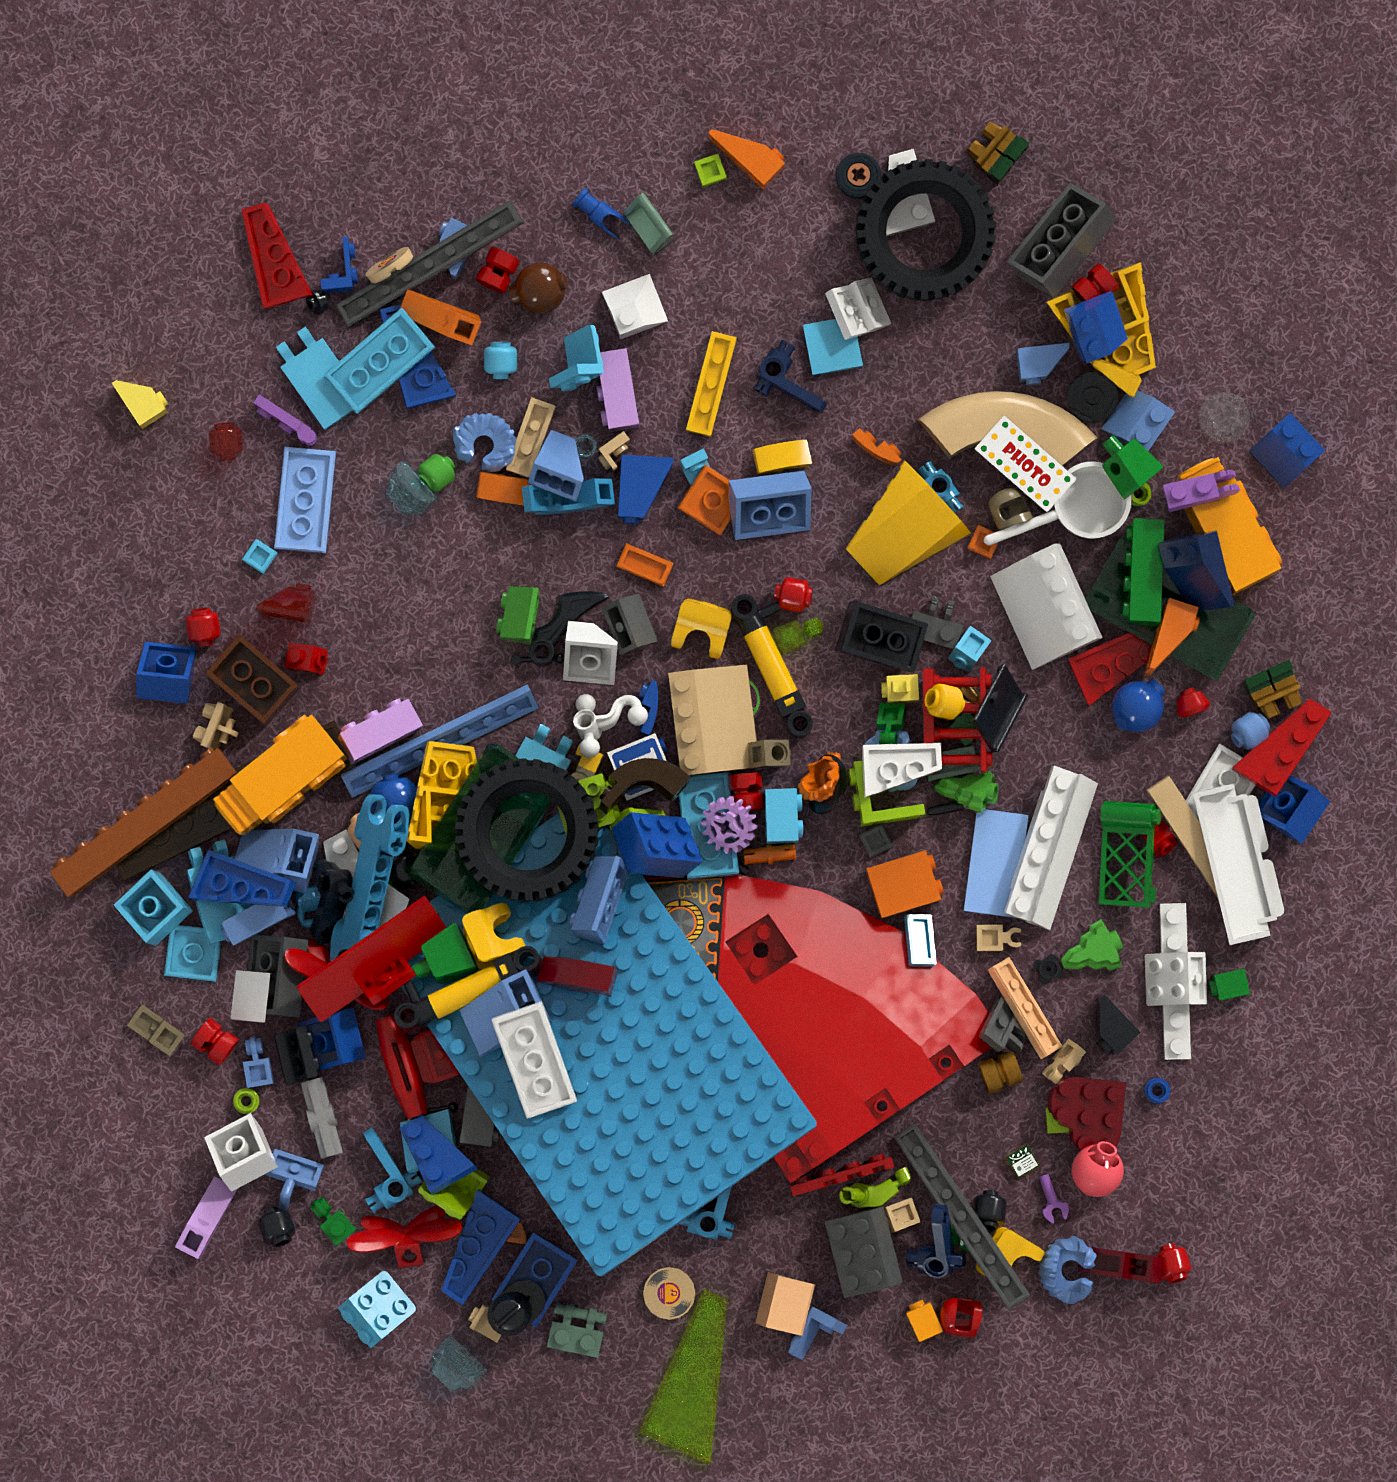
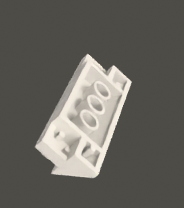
M1057 766L1051 767L1044 791L1040 793L1009 887L1011 892L1004 914L1047 930L1051 929L1098 783L1082 774H1076Z

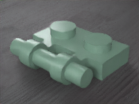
M556 1303L554 1314L564 1315L563 1323L552 1321L547 1347L598 1358L603 1332L593 1330L595 1322L605 1324L607 1314L597 1312L598 1309L594 1308L586 1310L574 1307L575 1304L567 1303L562 1305ZM572 1317L587 1320L586 1328L570 1325Z

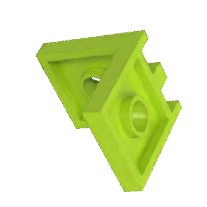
M862 761L853 762L852 768L848 771L850 786L855 785L856 794L852 796L854 812L859 811L861 827L922 818L925 815L924 804L872 812L870 796L864 798Z

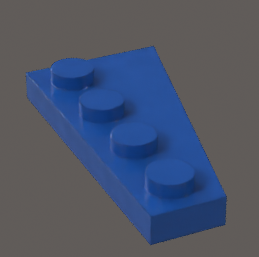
M401 304L380 309L382 323L400 309ZM432 351L398 380L406 409L456 397L454 389L450 386Z
M208 850L188 898L195 901L287 907L296 882Z
M477 1189L455 1255L441 1289L442 1292L461 1305H464L521 1220L520 1216L480 1189Z

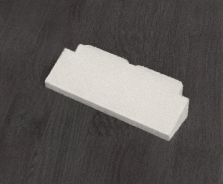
M1234 783L1193 793L1229 944L1233 945L1271 936L1267 922L1277 920V917L1284 913V907L1274 865L1271 860H1263L1261 855L1262 852L1268 849L1269 845L1257 798L1253 795L1247 796V793L1236 796Z

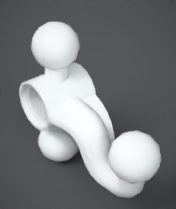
M583 694L576 699V708L579 712L574 716L573 723L583 740L579 747L583 756L592 758L599 753L600 745L597 739L600 738L602 731L612 728L617 723L624 706H631L627 716L629 722L633 725L640 726L647 721V710L642 707L637 697L632 695L619 697L613 703L608 714L597 716L592 712L595 709L596 701L591 695Z

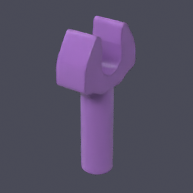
M1049 1174L1040 1176L1039 1180L1047 1200V1205L1042 1210L1043 1216L1050 1223H1054L1051 1212L1054 1208H1059L1062 1217L1067 1219L1069 1212L1068 1204L1057 1200Z

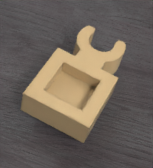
M976 925V950L1003 951V943H1007L1013 948L1020 947L1021 942H1013L1011 935L1013 933H1020L1021 929L1011 928L1007 932H1003V925Z
M1068 1039L1052 1057L1054 1062L1047 1066L1042 1074L1048 1080L1057 1084L1066 1070L1070 1072L1073 1067L1080 1063L1086 1051Z

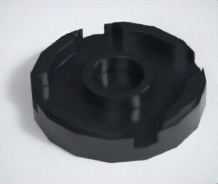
M1098 371L1084 372L1078 375L1069 386L1067 392L1069 408L1082 421L1094 423L1105 420L1116 409L1118 389L1115 383L1103 373Z

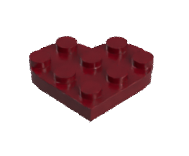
M1066 1077L1050 1090L1047 1100L1048 1111L1052 1113L1054 1120L1060 1126L1069 1128L1070 1140L1074 1143L1077 1150L1081 1151L1088 1146L1097 1145L1103 1141L1113 1144L1117 1149L1122 1129L1126 1082Z

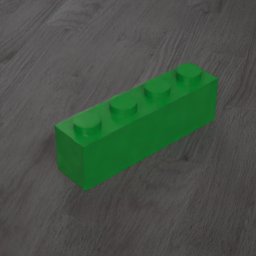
M1133 518L1130 525H1126L1125 540L1130 541L1129 551H1125L1124 565L1129 566L1128 576L1124 577L1123 589L1125 592H1128L1127 602H1123L1122 614L1123 617H1127V624L1158 626L1161 622L1163 562L1158 543L1164 541V520Z

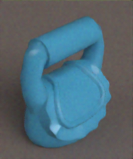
M317 884L308 886L306 893L295 891V899L298 904L297 917L301 925L306 929L311 928L314 918L305 919V913L316 911L321 898Z

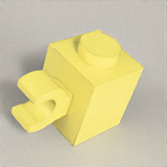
M918 674L886 676V682H881L882 698H887V703L918 702Z

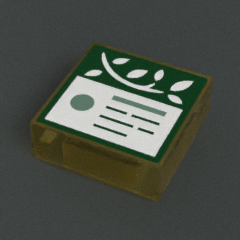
M1028 1144L1005 1156L1017 1179L1040 1167Z

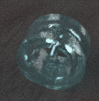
M583 434L575 440L579 457L588 459L595 455L597 443L592 436ZM583 440H589L590 446H593L591 451L588 449V453H582V448L578 447L580 442L584 443Z

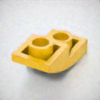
M807 440L777 443L753 450L758 475L781 473L784 469L804 468L812 464Z

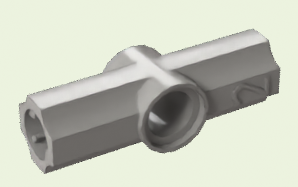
M323 1077L301 1083L308 1108L306 1110L311 1131L315 1134L321 1159L343 1153L336 1128L338 1126L337 1119L334 1117V1108L332 1103L329 1102Z

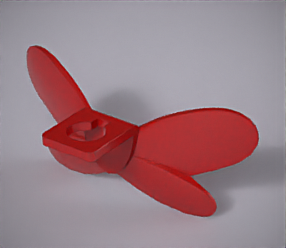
M314 939L308 941V952L290 948L284 954L286 963L293 970L306 977H310L330 963V951L323 944H318ZM365 993L354 999L357 1003L374 1010H383L390 1003L387 996L384 1000L373 1006Z
M438 1205L420 1213L406 1227L384 1217L365 1216L361 1219L360 1224L366 1231L350 1236L347 1239V1247L354 1252L370 1253L394 1246L398 1268L423 1265V1257L419 1242L431 1243L452 1239L461 1232L462 1224L456 1219H442L446 1212ZM411 1249V1252L416 1254V1258L407 1261L402 1258V1255L405 1254V1250Z

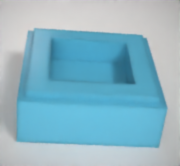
M255 539L242 561L264 575L278 553L258 539Z

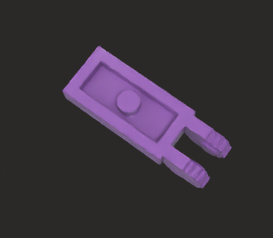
M260 394L258 395L254 405L258 408L256 412L267 420L271 417L279 421L277 426L288 434H291L292 431L296 432L299 441L303 444L305 443V445L312 446L316 443L318 437L314 430H311L310 427Z
M1229 469L1219 471L1216 474L1211 473L1164 484L1163 490L1169 512L1219 501L1220 498L1237 494L1240 489L1236 484L1226 485L1220 489L1217 487V483L1234 479L1236 476L1235 471Z

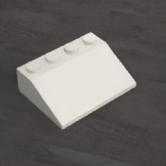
M1053 544L990 576L1032 670L1102 638L1061 544Z

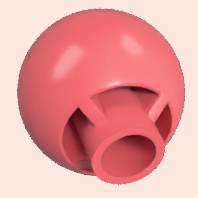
M1103 1141L1081 1150L1073 1160L1071 1173L1075 1185L1084 1194L1093 1197H1103L1111 1194L1119 1187L1123 1179L1124 1167L1121 1158L1117 1154L1116 1147L1109 1142Z

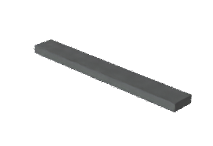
M509 200L414 257L401 270L393 271L387 279L375 284H369L336 304L346 325L350 328L404 296L407 289L411 291L524 224L512 201Z
M913 1123L893 1138L937 1204L947 1205L951 1225L1007 1309L1011 1311L1030 1298V1293L916 1123Z

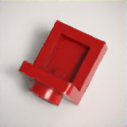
M289 643L284 668L323 675L327 665L328 650L314 645Z
M1162 819L1160 824L1156 825L1154 832L1153 855L1157 859L1169 854L1178 844L1173 832ZM1139 834L1147 843V835Z

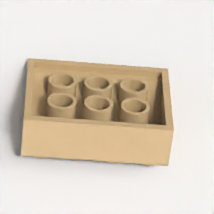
M747 665L668 673L680 769L689 776L750 769L749 743L757 740Z

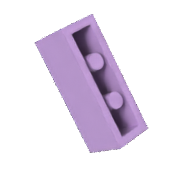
M627 348L600 352L603 360L604 374L600 375L601 385L596 386L598 400L604 401L605 411H600L603 426H608L609 432L638 428L639 420Z
M400 698L386 705L388 709L380 713L374 710L364 716L365 721L357 725L353 721L341 728L342 732L338 735L337 739L351 765L412 735L422 728L423 725L409 699L402 702Z

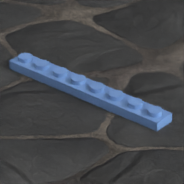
M525 685L342 773L341 777L351 797H356L372 789L377 782L383 780L382 776L398 773L399 776L422 765L428 741L463 745L538 709V705L528 685Z

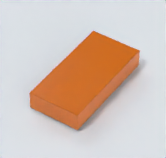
M626 543L616 568L664 587L674 563Z

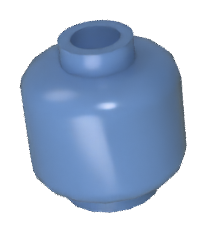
M1248 712L1232 723L1231 729L1233 734H1231V739L1237 747L1242 746L1246 750H1252L1269 737V722L1260 713Z

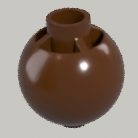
M538 262L526 266L518 274L516 284L509 286V293L515 306L522 304L526 310L532 313L545 314L555 310L562 303L565 297V289H568V282L565 274H561L556 267L548 263Z

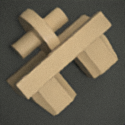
M217 702V704L206 703L202 716L210 719L207 728L198 726L195 729L193 738L200 742L201 746L215 750L220 748L221 743L226 744L230 735L237 737L239 732L232 730L236 720L231 719L235 709L220 702Z

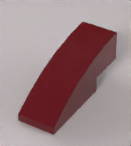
M543 956L542 968L539 971L537 982L586 994L591 992L611 997L618 972L615 967L570 958Z
M1091 1247L1097 1255L1094 1261L1095 1266L1092 1269H1085L1080 1264L1078 1265V1272L1161 1284L1164 1257Z

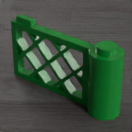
M1117 801L1103 802L1101 807V824L1103 829L1099 904L1150 908L1151 903H1155L1156 887H1152L1154 832L1156 825H1159L1161 822V810L1157 808L1156 804ZM1110 832L1118 833L1124 839V842L1116 850L1109 843ZM1124 833H1130L1132 835L1128 838ZM1138 834H1146L1147 845L1139 851L1131 841ZM1127 844L1136 853V856L1128 863L1118 854ZM1113 857L1123 866L1114 876L1108 870V862ZM1139 858L1145 864V872L1140 877L1130 868ZM1127 870L1135 881L1125 890L1117 878ZM1112 883L1122 892L1115 900L1106 899L1107 888ZM1137 884L1144 890V902L1135 901L1129 894ZM1125 896L1129 901L1121 899Z

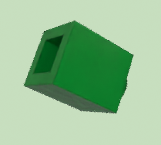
M1245 969L1212 975V981L1208 982L1210 994L1212 997L1216 996L1217 1001L1250 994Z

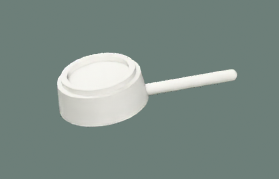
M1094 461L1083 462L1068 470L1076 478V481L1054 504L1055 510L1036 516L1024 523L1016 524L987 535L984 538V543L992 545L1057 519L1069 532L1078 537L1088 539L1104 537L1119 529L1127 519L1131 508V495L1125 500L1122 498L1102 468L1103 463Z

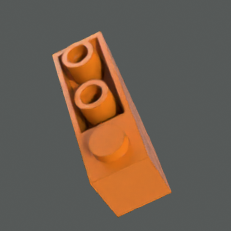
M408 289L400 306L413 321L469 345H473L481 324L480 316Z

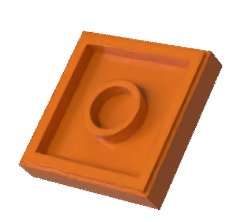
M705 464L685 493L677 509L721 536L731 520L729 479Z

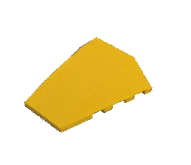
M1141 262L1110 273L1120 287L1113 295L1128 339L1110 355L1101 358L1137 375L1156 368L1148 322L1149 315L1145 301L1146 294L1142 279ZM1069 290L1046 303L1072 337L1064 309L1079 304L1081 301L1073 290ZM1090 362L1091 365L1093 366V368H1094L1096 371L1100 372L1096 367H1094V365L1092 364V362Z
M905 460L900 466V471L896 477L892 478L886 487L887 490L880 501H877L872 508L873 511L868 519L864 520L846 547V550L879 586L971 534L959 517Z
M433 741L427 742L406 840L415 849L459 854V847L455 836H457L455 822L458 820V807L461 808L463 803L461 800L464 794L467 795L469 792V786L480 779L474 747ZM491 822L489 830L490 841L494 851H497V843L496 841L493 842L491 829H493V826Z

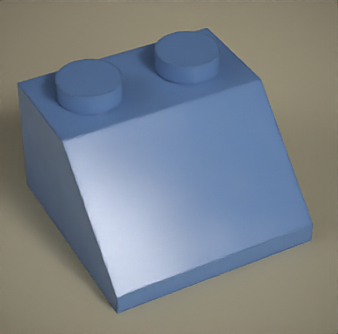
M1137 390L1134 398L1127 393L1124 395L1101 430L1111 437L1114 435L1123 445H1126L1132 439H1136L1149 451L1175 411L1156 398Z

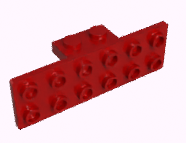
M423 896L296 986V989L320 1022L329 1018L362 993H365L374 1006L416 976L407 961L422 952L421 946L447 927L428 899Z

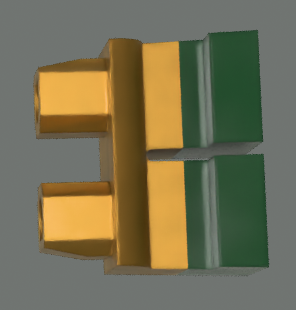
M989 122L981 134L991 141L990 144L985 148L975 140L966 153L975 161V167L998 185L1028 148L1029 142L1013 134L1005 125L1001 128Z
M1290 660L1242 681L1255 709L1259 708L1266 719L1280 714L1275 703L1277 699L1283 698L1288 710L1302 704L1298 692L1301 687L1292 671L1293 667Z

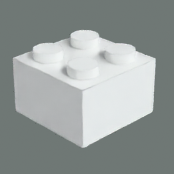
M251 1113L204 1137L219 1176L231 1192L278 1167L264 1132Z

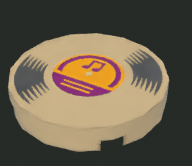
M404 247L389 254L366 272L367 279L375 284L390 277L393 271L401 270L413 259L409 247Z
M666 1267L658 1269L650 1275L645 1283L643 1296L645 1304L651 1313L659 1318L671 1320L680 1318L689 1311L694 1303L695 1289L688 1274L678 1268Z

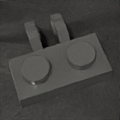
M933 596L928 615L913 611L912 619L928 623L924 642L953 650L958 644L963 625L949 621L954 606V601L951 600L946 604L944 618L934 617L935 610L938 608L939 597Z
M1003 995L997 997L978 1037L997 1052L1004 1049V1047L1009 1048L1015 1053L1021 1052L1023 1044L1019 1040L1024 1041L1028 1037L1017 1022Z

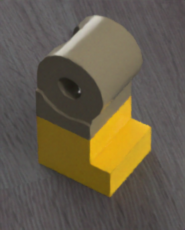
M579 744L575 754L580 756L581 759L575 773L571 775L577 781L596 775L604 755L598 753L595 757L586 758L581 754Z

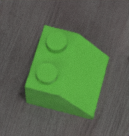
M509 586L508 593L503 592L501 607L505 608L504 617L498 618L496 633H501V640L532 644L540 598L539 588Z

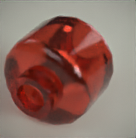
M234 422L214 424V428L208 433L210 452L215 456H220L221 461L236 459L235 454L242 452L244 448L241 429L235 426Z

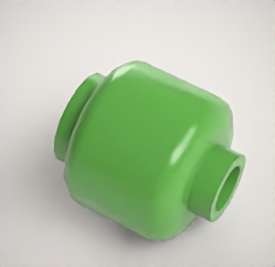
M433 454L418 466L417 480L426 491L439 492L455 479L453 470L455 464L448 456L443 457L439 454Z

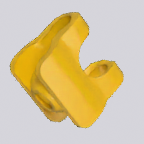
M689 598L684 600L680 606L671 646L681 649L688 633L693 630H702L708 634L711 641L709 656L719 659L732 619L731 611L704 601Z
M498 903L463 916L462 923L464 927L462 932L479 970L494 964L493 960L510 953L513 958L515 952L520 947L526 946L522 938L515 937L505 940L499 938L494 933L495 928L501 923L506 922L511 916L507 903Z
M999 1227L992 1236L1011 1266L1021 1256H1028L1036 1261H1041L1045 1254L1041 1248L1006 1227ZM976 1263V1270L985 1276L979 1265Z

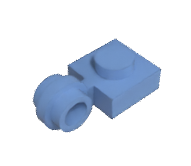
M256 1036L250 1037V1040H245L247 1055H252L253 1060L243 1062L247 1088L273 1084L270 1057L259 1059V1054L264 1053L262 1039L256 1038Z

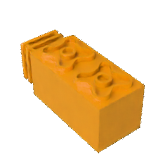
M1219 457L1215 459L1210 458L1178 475L1176 482L1211 473L1216 474L1219 471H1224V467L1221 465ZM1235 477L1229 481L1217 483V487L1220 489L1226 485L1236 484L1240 489L1237 494L1220 498L1219 501L1184 509L1196 533L1217 530L1232 596L1275 575L1281 569L1280 564L1282 563V559L1275 549L1264 526L1260 527L1256 520L1258 513L1251 503L1240 480L1236 481Z
M312 714L309 717L303 715L289 728L273 739L274 745L230 779L232 784L225 791H222L220 795L213 798L215 807L237 834L245 836L262 822L266 824L269 822L276 823L305 800L304 794L310 789L316 791L331 777L346 767L344 762L348 758Z

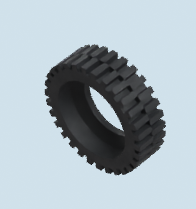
M925 159L924 161L913 160L910 163H903L892 170L890 169L869 189L857 213L855 243L856 248L859 249V258L866 266L865 270L868 274L871 273L874 277L873 280L878 285H883L886 291L896 293L901 298H910L913 301L940 300L954 295L967 287L985 268L993 252L992 247L996 239V235H994L996 221L993 220L994 210L993 206L990 207L988 203L990 199L987 193L984 194L982 192V186L978 181L975 183L968 172L963 173L960 171V167L956 165L949 166L947 162L941 160L939 162H933V159ZM916 194H932L946 200L957 212L962 226V239L956 254L946 264L931 270L914 269L900 262L890 250L886 237L887 221L894 207L905 198Z
M522 758L519 761H505L503 765L491 767L492 770L488 773H482L479 776L480 779L469 786L470 790L467 795L464 794L461 800L463 801L461 808L458 807L457 811L458 820L455 822V830H457L455 839L459 847L458 852L465 863V867L481 885L498 896L520 902H538L546 898L551 899L556 897L557 894L569 890L572 884H576L580 880L581 875L586 873L590 861L594 859L595 848L598 846L599 840L597 838L599 832L597 813L586 790L563 768H559L550 762H542L539 759L527 760ZM521 793H536L551 799L561 809L567 825V838L561 853L550 864L536 870H520L507 865L497 856L490 841V823L495 811L505 800Z

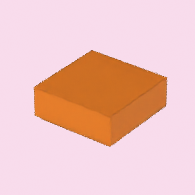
M978 525L967 549L991 559L998 543L986 545L984 538L995 532Z

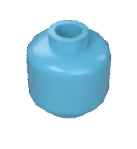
M490 342V346L484 349V370L489 374H493V379H508V374L517 371V349L511 346V342Z

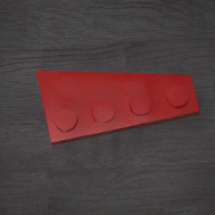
M261 203L241 209L263 308L270 309L313 296L269 204Z
M1146 625L1068 659L1088 707L1148 662L1158 626Z
M1312 699L1307 700L1271 732L1266 740L1253 748L1234 765L1232 770L1276 797L1332 712Z
M882 1153L868 1157L869 1163L859 1165L858 1161L844 1164L845 1170L834 1172L833 1168L818 1172V1178L809 1180L808 1175L799 1177L794 1181V1185L790 1186L792 1196L845 1182L855 1177L873 1174L879 1170L894 1168L892 1157L884 1158Z

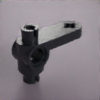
M319 859L314 863L313 871L315 872V880L317 881V888L321 898L310 928V935L318 944H327L331 942L333 928L337 921L342 919L346 905L354 898L352 895H355V892L351 888L353 878L349 870L340 869L334 862Z

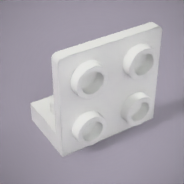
M1205 952L1145 955L1147 1006L1207 1004Z

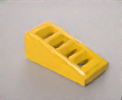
M1101 358L1092 361L1094 367L1125 393L1134 398L1142 381L1139 375Z

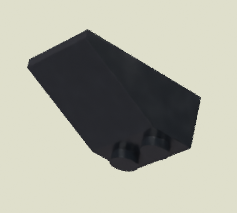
M851 601L847 607L835 651L858 659L914 673L928 623L859 601Z

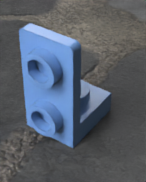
M812 1306L807 1315L803 1336L795 1335L793 1337L788 1353L802 1360L819 1328L831 1335L833 1331L843 1334L847 1325Z

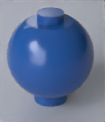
M1150 679L1147 683L1144 681H1131L1121 686L1115 693L1112 701V712L1116 725L1122 730L1131 732H1144L1157 725L1164 711L1162 696L1165 694L1164 688L1153 679Z
M398 773L382 776L383 780L374 785L370 794L385 797L387 803L386 811L391 805L406 806L409 810L410 822L417 787L409 779L398 777ZM377 801L371 805L370 810L372 814L376 810ZM400 811L395 815L394 824L400 820Z

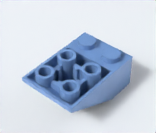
M298 829L251 830L247 835H241L235 860L296 882L293 891L306 893L319 849V834Z
M526 969L502 980L460 1009V1013L480 1057L501 1048L491 1020L492 1018L542 1001ZM546 1011L548 1020H549V1022H550V1024H551V1023H552V1022H551V1019H550V1017H549V1015H548V1013H547V1011Z

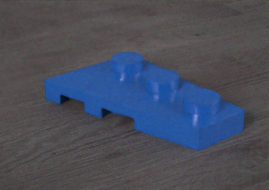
M420 1115L400 1127L401 1133L429 1192L433 1195L478 1169L424 1116Z

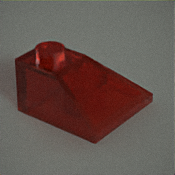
M296 583V587L289 586L258 603L256 610L263 616L312 623L317 593L311 590L312 586Z

